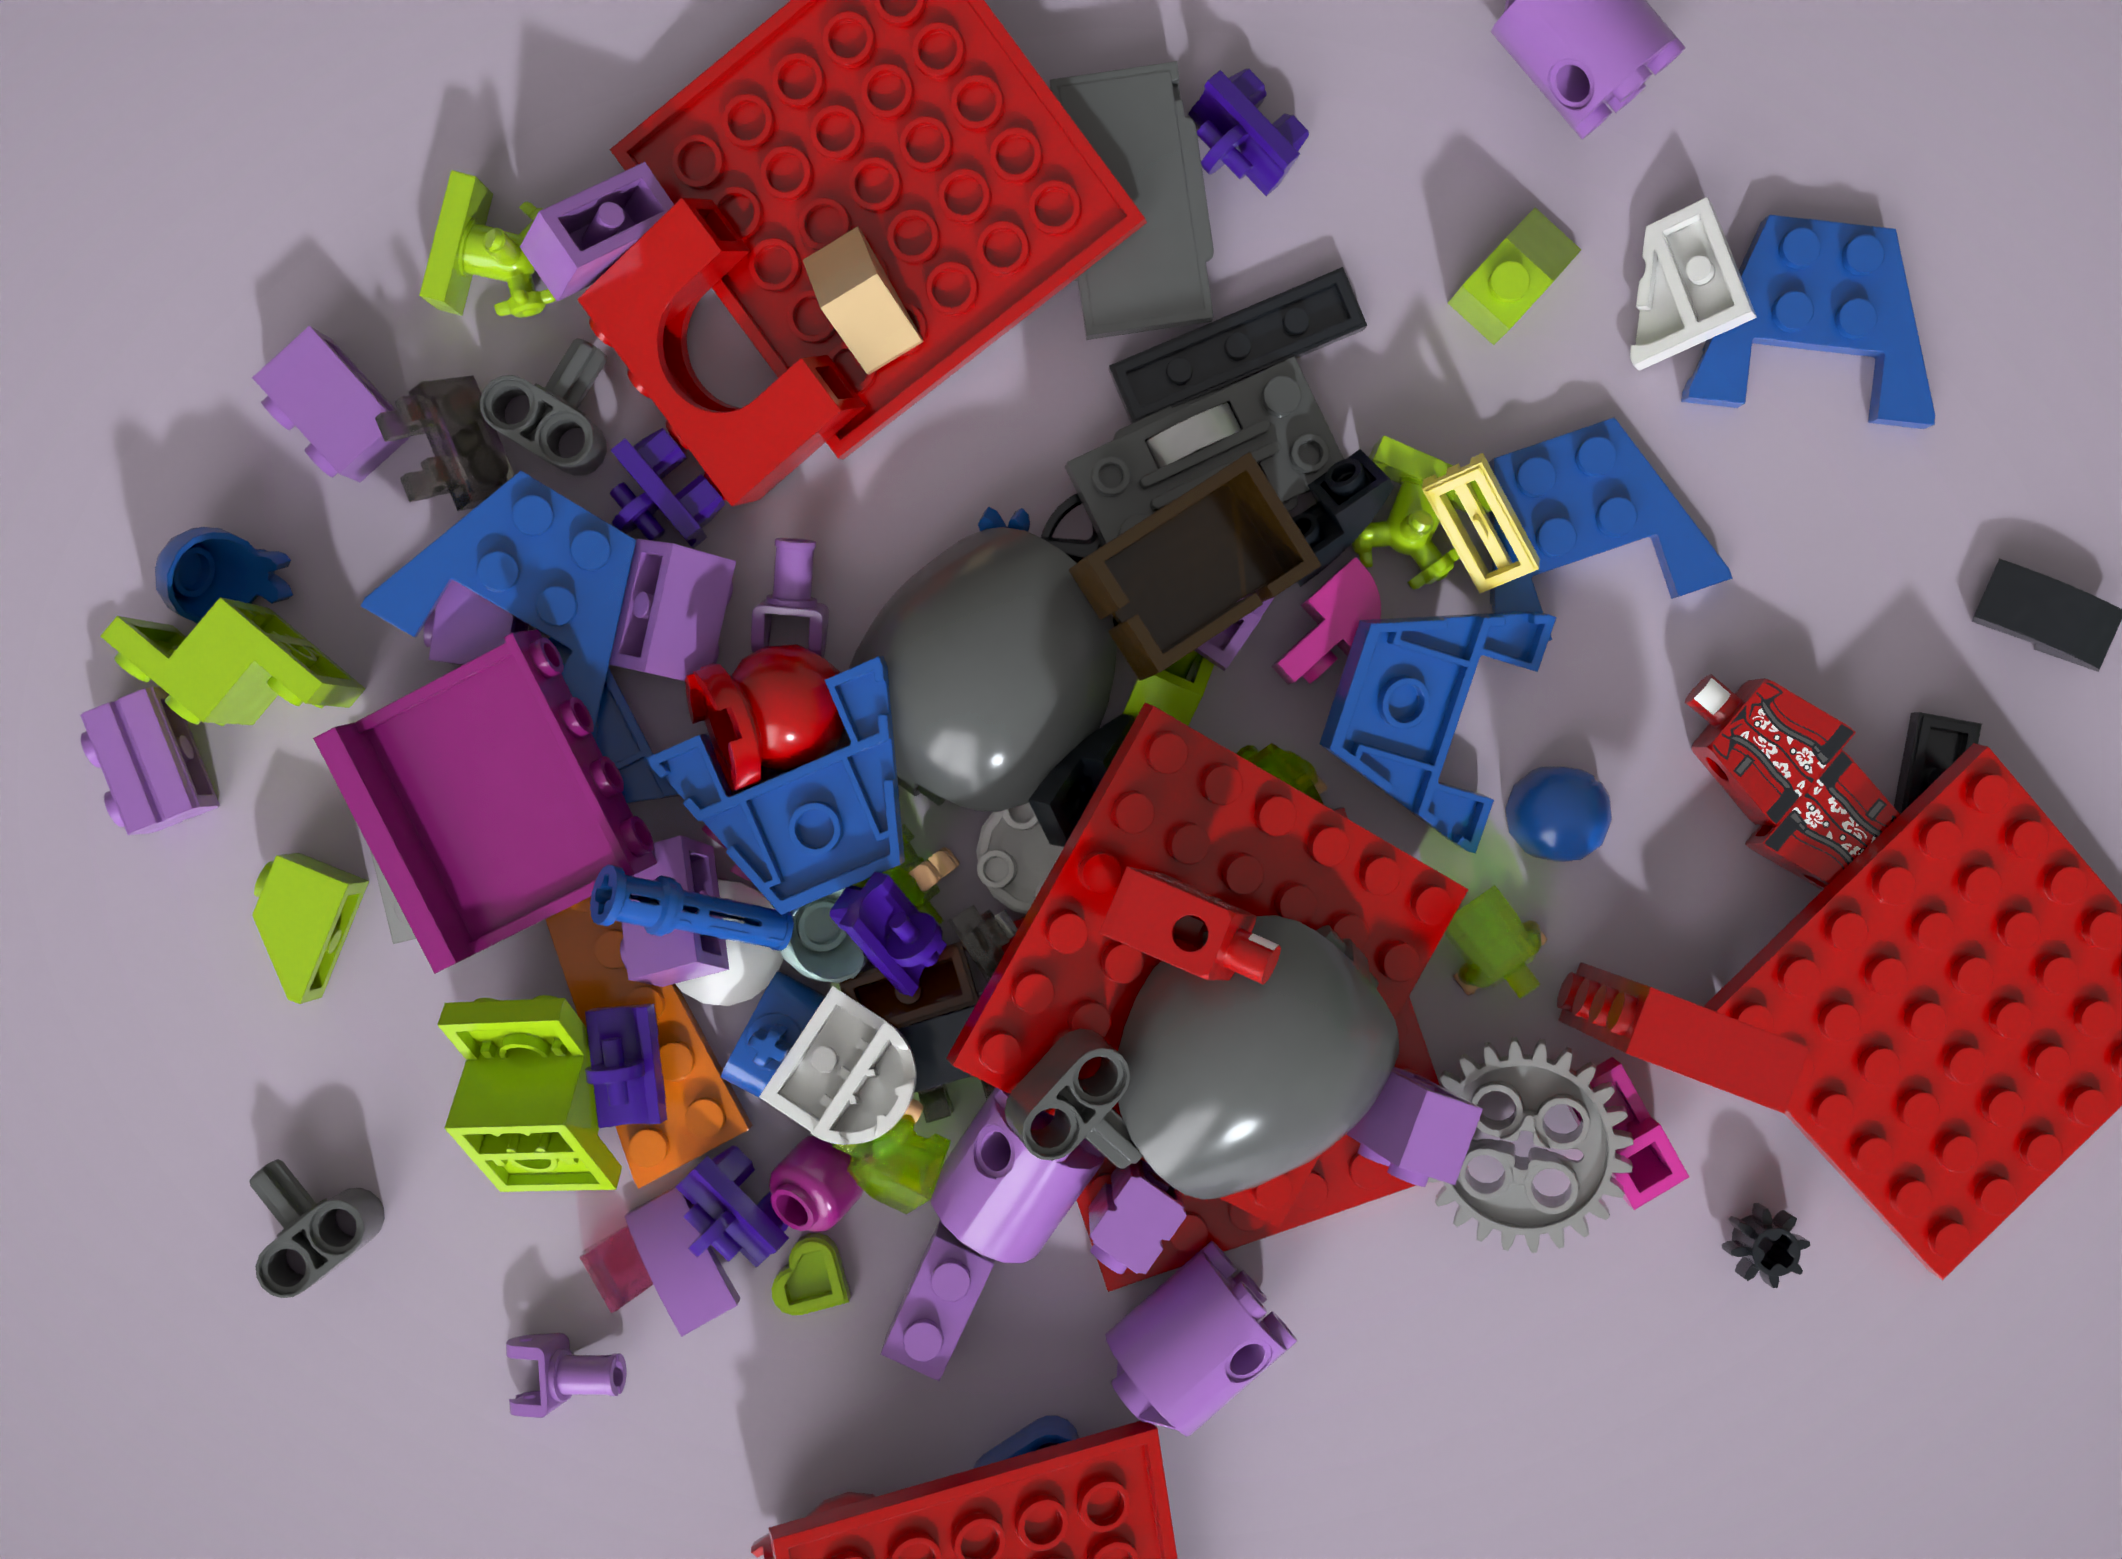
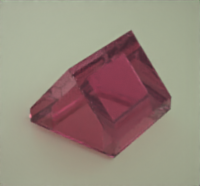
M628 1225L586 1248L579 1257L611 1313L617 1311L653 1285Z

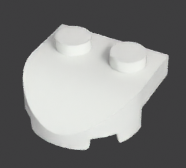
M832 986L759 1097L811 1131L810 1134L821 1140L842 1145L865 1143L887 1133L905 1114L915 1091L917 1078L916 1062L908 1041L897 1028Z

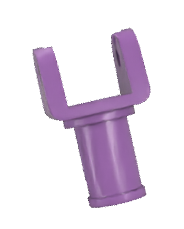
M776 538L773 594L767 595L766 599L752 611V652L754 653L765 646H769L772 614L810 617L809 650L824 658L829 609L825 604L817 603V599L811 597L813 557L816 541L798 538Z
M563 1333L524 1335L512 1338L506 1342L507 1357L512 1359L538 1360L540 1391L524 1392L517 1394L516 1399H509L511 1415L543 1418L569 1400L572 1395L618 1396V1394L623 1392L627 1368L626 1361L621 1353H614L612 1355H572L569 1338Z

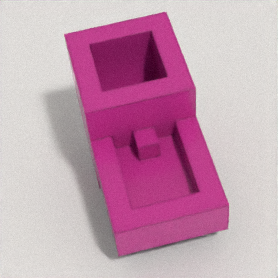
M1357 557L1347 562L1301 604V607L1312 617L1317 625L1271 667L1288 685L1296 682L1301 676L1311 684L1338 659L1331 651L1335 645L1348 657L1360 620L1381 619V600L1377 585L1370 572Z
M1610 1057L1596 1066V1071L1590 1085L1595 1087L1602 1083L1611 1082L1614 1085L1615 1092L1604 1103L1605 1107L1625 1106L1628 1117L1613 1126V1129L1632 1133L1634 1144L1626 1148L1617 1149L1615 1153L1630 1159L1633 1168L1632 1172L1612 1173V1177L1624 1187L1625 1194L1623 1199L1633 1210H1636L1689 1178V1175L1662 1126L1650 1116L1622 1064L1614 1057ZM1567 1105L1579 1126L1582 1120L1580 1113L1574 1107Z

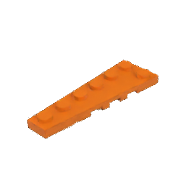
M591 897L545 920L577 1014L586 1027L585 1011L592 1008L654 1003L659 1034L658 1042L662 1076L664 1077L667 1120L661 1124H626L616 1126L631 1174L639 1189L748 1131L753 1125L730 1082L721 1078L723 1069L680 989L676 984L660 987L628 980L627 969L622 962L620 954V943L623 939L622 923L615 921L610 926L594 923L590 911Z

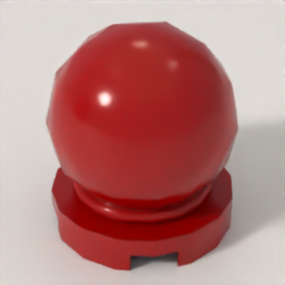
M798 644L765 646L743 658L731 676L720 664L716 663L702 666L700 670L693 671V674L686 676V698L692 724L705 721L714 752L731 791L738 789L745 791L757 786L761 780V765L779 772H789L824 757L836 749L846 729L825 680L839 674L840 671L825 658Z

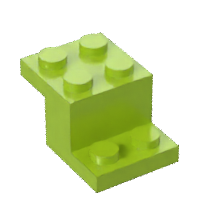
M220 597L187 637L173 625L116 616L100 635L101 638L118 651L114 660L120 667L141 681L149 682L152 679L169 694L165 699V703L176 714L196 725L201 721L216 723L220 726H225V724L254 725L278 695L298 707L304 702L321 709L324 706L350 708L366 689L270 608Z
M539 995L533 999L497 1000L493 998H478L473 1002L444 1003L437 1025L466 1059L444 1129L500 1192L617 1190L622 1166L598 1136L599 1128L594 1085L586 1081L585 1069L591 1066L587 1027L566 998Z

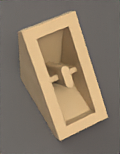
M858 226L803 259L821 310L867 374L873 373L924 342Z

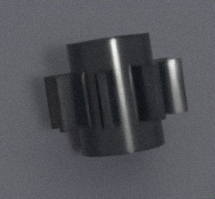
M1754 1203L1752 1208L1753 1215L1746 1216L1741 1220L1733 1216L1728 1219L1734 1227L1732 1241H1727L1721 1244V1246L1731 1256L1742 1257L1736 1265L1735 1272L1745 1280L1753 1279L1759 1271L1762 1280L1772 1288H1778L1779 1276L1786 1275L1791 1271L1799 1275L1802 1274L1803 1270L1798 1262L1801 1250L1810 1247V1241L1798 1234L1790 1233L1796 1224V1217L1782 1210L1772 1219L1768 1208L1760 1203ZM1765 1237L1773 1244L1766 1254L1759 1247L1761 1240Z

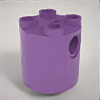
M1506 0L1504 13L1491 30V33L1581 139L1587 137L1612 114V111L1606 106L1607 104L1615 113L1620 111L1646 87L1644 82L1651 77L1652 73L1657 75L1686 49L1684 44L1646 0Z
M995 1087L935 1175L929 1187L931 1205L942 1224L969 1249L1003 1263H1025L1038 1255L1100 1168L1105 1156L1085 1138L1072 1152L1060 1159L1053 1161L1041 1160L1032 1155L1006 1121L1004 1111L1006 1100L1010 1094ZM1041 1111L1032 1121L1030 1130L1044 1128L1052 1121L1054 1116Z
M1210 1241L1105 1334L1106 1341L1118 1361L1117 1377L1111 1383L1123 1403L1143 1423L1148 1422L1174 1429L1186 1437L1191 1436L1297 1342L1294 1334L1276 1313L1272 1311L1265 1316L1267 1310L1263 1303L1267 1301V1298L1256 1283L1243 1270L1233 1278L1232 1274L1237 1271L1236 1267L1213 1241Z

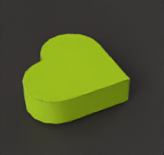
M808 1233L794 1244L789 1256V1264L779 1271L771 1288L772 1299L776 1307L783 1313L792 1316L804 1315L849 1303L851 1299L839 1250L835 1242L829 1236L822 1233Z

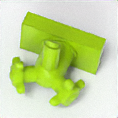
M451 170L419 296L438 310L463 316L472 276L478 275L504 281L508 284L511 297L507 301L494 305L497 315L506 316L512 314L515 317L523 318L541 313L545 308V304L552 303L556 299L549 289L536 291L532 278L535 269L521 250L520 245L538 212L543 210V208H536L528 201L519 206L532 220L519 234L486 226L493 193L476 176Z
M1383 435L1373 446L1369 458L1390 480L1399 483L1401 486L1387 521L1371 522L1352 543V548L1359 555V561L1366 568L1373 567L1372 548L1390 546L1399 553L1411 555L1422 570L1407 582L1415 590L1425 584L1431 585L1436 581L1446 578L1448 572L1454 568V562L1460 559L1455 548L1442 555L1432 542L1433 535L1440 521L1422 490L1423 479L1434 474L1439 478L1445 475L1447 468L1453 465ZM1475 480L1469 482L1485 513L1491 512L1492 510ZM1453 489L1447 492L1446 495L1452 506L1467 513L1456 491Z

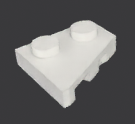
M1708 197L1646 226L1642 254L1646 264L1645 273L1639 281L1636 307L1640 310L1636 345H1631L1630 350L1631 362L1639 371L1757 318L1713 204Z

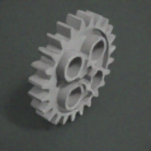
M1512 1037L1509 1045V1055L1500 1057L1496 1048L1490 1042H1487L1484 1045L1485 1062L1480 1065L1466 1053L1461 1055L1460 1064L1464 1076L1459 1078L1453 1073L1444 1070L1440 1075V1081L1445 1089L1477 1106L1484 1094L1491 1091H1501L1508 1094L1516 1105L1514 1113L1504 1120H1492L1482 1113L1476 1129L1488 1135L1509 1141H1517L1520 1131H1529L1533 1133V1142L1538 1147L1558 1150L1577 1149L1583 1153V1157L1580 1160H1572L1556 1152L1537 1147L1529 1150L1528 1157H1520L1515 1155V1144L1511 1142L1493 1139H1472L1456 1184L1443 1182L1444 1186L1435 1198L1436 1205L1442 1206L1456 1201L1459 1206L1454 1216L1453 1224L1458 1227L1473 1217L1479 1221L1476 1240L1482 1242L1492 1229L1501 1231L1503 1250L1507 1251L1512 1246L1516 1234L1525 1235L1531 1253H1537L1540 1234L1546 1233L1550 1235L1552 1241L1559 1249L1563 1248V1228L1569 1225L1577 1233L1587 1237L1589 1235V1228L1585 1215L1588 1212L1604 1220L1610 1217L1609 1209L1601 1198L1602 1195L1623 1198L1625 1194L1624 1187L1612 1177V1173L1632 1172L1633 1168L1630 1159L1615 1153L1617 1149L1626 1148L1634 1144L1632 1133L1613 1129V1126L1628 1117L1625 1106L1605 1107L1604 1105L1614 1094V1085L1611 1082L1592 1087L1590 1082L1596 1071L1595 1064L1589 1062L1575 1072L1570 1068L1572 1049L1566 1047L1556 1060L1547 1058L1545 1039H1539L1532 1055L1523 1054L1518 1038ZM1558 1104H1567L1574 1107L1580 1113L1582 1120L1574 1131L1567 1134L1557 1133L1545 1124L1544 1116L1546 1112ZM1489 1155L1502 1163L1505 1171L1497 1181L1482 1183L1470 1175L1467 1168L1468 1163L1477 1156ZM1557 1169L1569 1178L1570 1185L1563 1194L1546 1196L1534 1187V1177L1542 1170ZM1429 1177L1427 1182H1440V1180Z

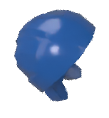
M191 528L171 538L159 553L155 566L156 590L167 608L198 624L220 597L252 604L258 596H261L271 604L292 597L293 593L290 585L275 574L276 570L289 567L291 559L285 553L279 551L255 549L248 541L221 528Z

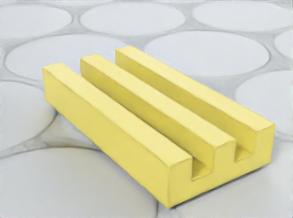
M1483 453L1472 457L1470 464L1461 467L1458 463L1447 468L1446 474L1439 478L1434 474L1423 479L1422 490L1479 593L1539 569L1540 558ZM1474 480L1477 482L1519 561L1513 563L1469 482ZM1453 489L1456 491L1497 566V570L1489 573L1447 497V492Z

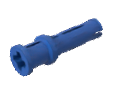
M610 864L603 867L598 874L591 894L590 911L594 923L603 926H610L615 921L644 926L648 934L660 937L677 929L724 940L770 947L772 950L782 951L787 947L793 933L794 921L791 912L781 915L776 909L683 890L681 884L676 882L674 878L662 875L655 880L626 875L622 867ZM709 915L738 920L744 923L710 917Z

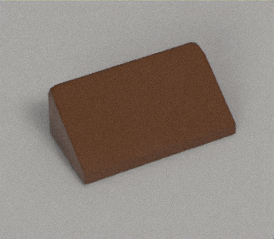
M961 941L947 945L939 955L937 962L923 969L919 978V988L913 997L899 993L878 968L858 973L854 978L839 983L843 993L897 1029L975 1005L979 1000L966 949Z

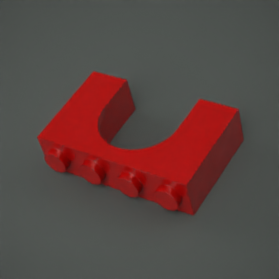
M681 198L577 300L590 316L589 324L595 335L603 343L613 347L628 367L627 375L633 386L641 394L652 399L667 419L665 424L671 437L679 445L690 450L705 470L704 477L722 499L728 501L733 507L757 501L764 497L859 414L866 405L828 355L800 358L756 399L742 408L720 401L701 384L693 370L688 354L687 333L690 318L696 305L706 292L741 261L750 250L712 199Z
M1580 962L1576 973L1570 972L1566 976L1557 998V1007L1562 1009L1558 1021L1626 1054L1782 1113H1786L1810 1049L1809 1046L1582 962Z

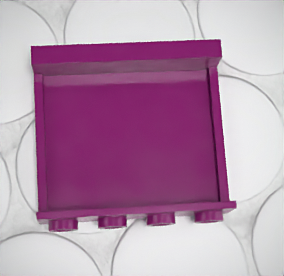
M539 629L511 633L504 637L506 643L355 723L333 727L313 738L434 974L591 897L598 874L608 864L622 867L625 874L630 876L657 864L651 852L653 851L654 843L648 827L638 816H633L621 793L624 789V784L618 768L612 760L602 755L591 733L594 730L592 717L583 702L577 697L572 696L561 674L564 669L562 658L554 644L549 639L542 637Z

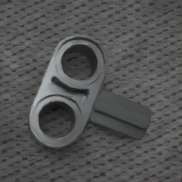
M577 338L571 343L545 388L537 383L533 385L525 379L514 375L500 376L491 380L484 388L480 398V411L485 421L493 429L560 470L574 476L587 475L596 471L603 463L607 453V445L602 431L585 417L586 414L578 408L607 362V356L596 346ZM519 395H527L530 404L527 416L516 424H507L505 419L507 404L512 398ZM572 428H582L585 434V443L582 450L573 457L562 458L559 452V442L562 435Z
M1077 1029L1068 1032L1060 1038L1012 1090L1006 1100L1004 1112L1008 1125L1027 1150L1041 1160L1053 1161L1065 1157L1084 1138L1118 1168L1124 1169L1131 1163L1136 1164L1142 1157V1154L1130 1138L1122 1116L1113 1108L1128 1088L1130 1080L1128 1064L1112 1045L1093 1030ZM1094 1057H1102L1101 1066L1093 1076L1083 1080L1078 1079L1079 1071L1085 1062ZM1049 1108L1056 1109L1052 1121L1047 1126L1038 1130H1030L1032 1121L1037 1114Z
M279 1159L262 1167L249 1180L251 1188L284 1228L277 1234L278 1238L266 1246L259 1254L255 1266L256 1278L261 1287L270 1295L279 1298H290L302 1293L356 1253L382 1229L385 1219L384 1207L379 1198L369 1190L349 1188L329 1200L323 1199L316 1204L286 1164ZM337 1209L346 1210L354 1217L357 1228L355 1236L345 1234L336 1223ZM288 1249L295 1250L302 1255L306 1263L305 1275L296 1273L289 1267L286 1257Z

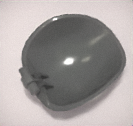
M1007 527L985 529L967 536L941 553L905 582L885 604L868 628L855 651L849 669L878 656H884L888 667L898 785L913 796H918L921 793L938 806L943 804L945 800H948L974 811L999 812L1024 805L1029 802V798L1055 766L1076 746L1100 728L1108 706L1115 673L1117 645L1108 630L1114 627L1113 617L1110 614L1100 620L1068 570L1077 563L1061 549L1030 532Z
M1257 916L1252 933L1281 946L1276 967L1264 985L1236 972L1229 981L1206 980L1161 961L1152 969L1137 994L1125 1023L1118 1052L1127 1062L1130 1072L1128 1088L1118 1101L1119 1109L1130 1138L1144 1159L1162 1179L1184 1195L1203 1200L1225 1197L1262 1185L1312 1161L1356 1126L1374 1104L1387 1083L1399 1055V1032L1395 1019L1386 1002L1377 991L1379 982L1369 971L1367 957L1351 939H1341L1329 925L1322 926L1315 931L1302 924V922L1281 916ZM1208 930L1203 932L1204 945L1208 939Z

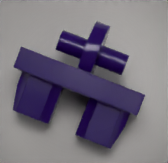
M1249 68L1229 78L1219 70L1207 80L1204 85L1205 90L1188 113L1200 127L1197 130V135L1210 148L1201 161L1202 168L1211 175L1223 165H1226L1240 180L1247 176L1267 196L1279 186L1299 157L1300 153L1298 151L1308 138L1309 131L1294 115L1286 113L1273 124L1270 123L1257 109L1267 96L1265 85Z
M663 428L643 438L634 446L624 438L611 449V452L644 490L643 494L636 497L625 482L618 484L611 490L610 496L622 509L613 519V527L625 534L638 528L648 540L656 541L665 533L663 527L653 517L656 511L660 509L693 549L707 538L702 528L712 521L725 505V502L702 474L675 496L661 480L684 462L687 457Z
M874 871L863 888L853 885L846 887L830 910L829 916L859 946L869 962L880 970L899 993L913 997L919 988V978L923 969L934 965L947 945L942 940L943 931L939 923L933 916L927 913H920L888 874Z
M654 1003L592 1008L585 1011L591 1066L585 1069L587 1083L594 1085L598 1128L626 1124H661L667 1120L664 1077L662 1076L658 1042L659 1034Z
M737 1146L729 1147L712 1160L706 1156L687 1174L676 1188L694 1205L683 1217L700 1233L688 1247L696 1257L700 1256L712 1245L728 1262L740 1251L755 1267H758L771 1254L776 1253L789 1239L784 1233L788 1225L777 1216L772 1208L770 1191L755 1204L739 1188L755 1171L752 1161Z

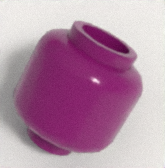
M807 1136L799 1142L773 1169L769 1181L772 1208L777 1216L793 1229L799 1231L809 1230L812 1232L827 1231L837 1224L860 1199L865 1187L864 1172L856 1151L849 1144H834L815 1136Z

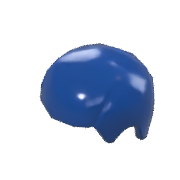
M1539 767L1532 770L1513 786L1505 808L1509 833L1524 852L1536 858L1555 862L1581 860L1602 846L1612 821L1610 795L1603 783L1597 781L1594 775L1584 770L1569 767Z

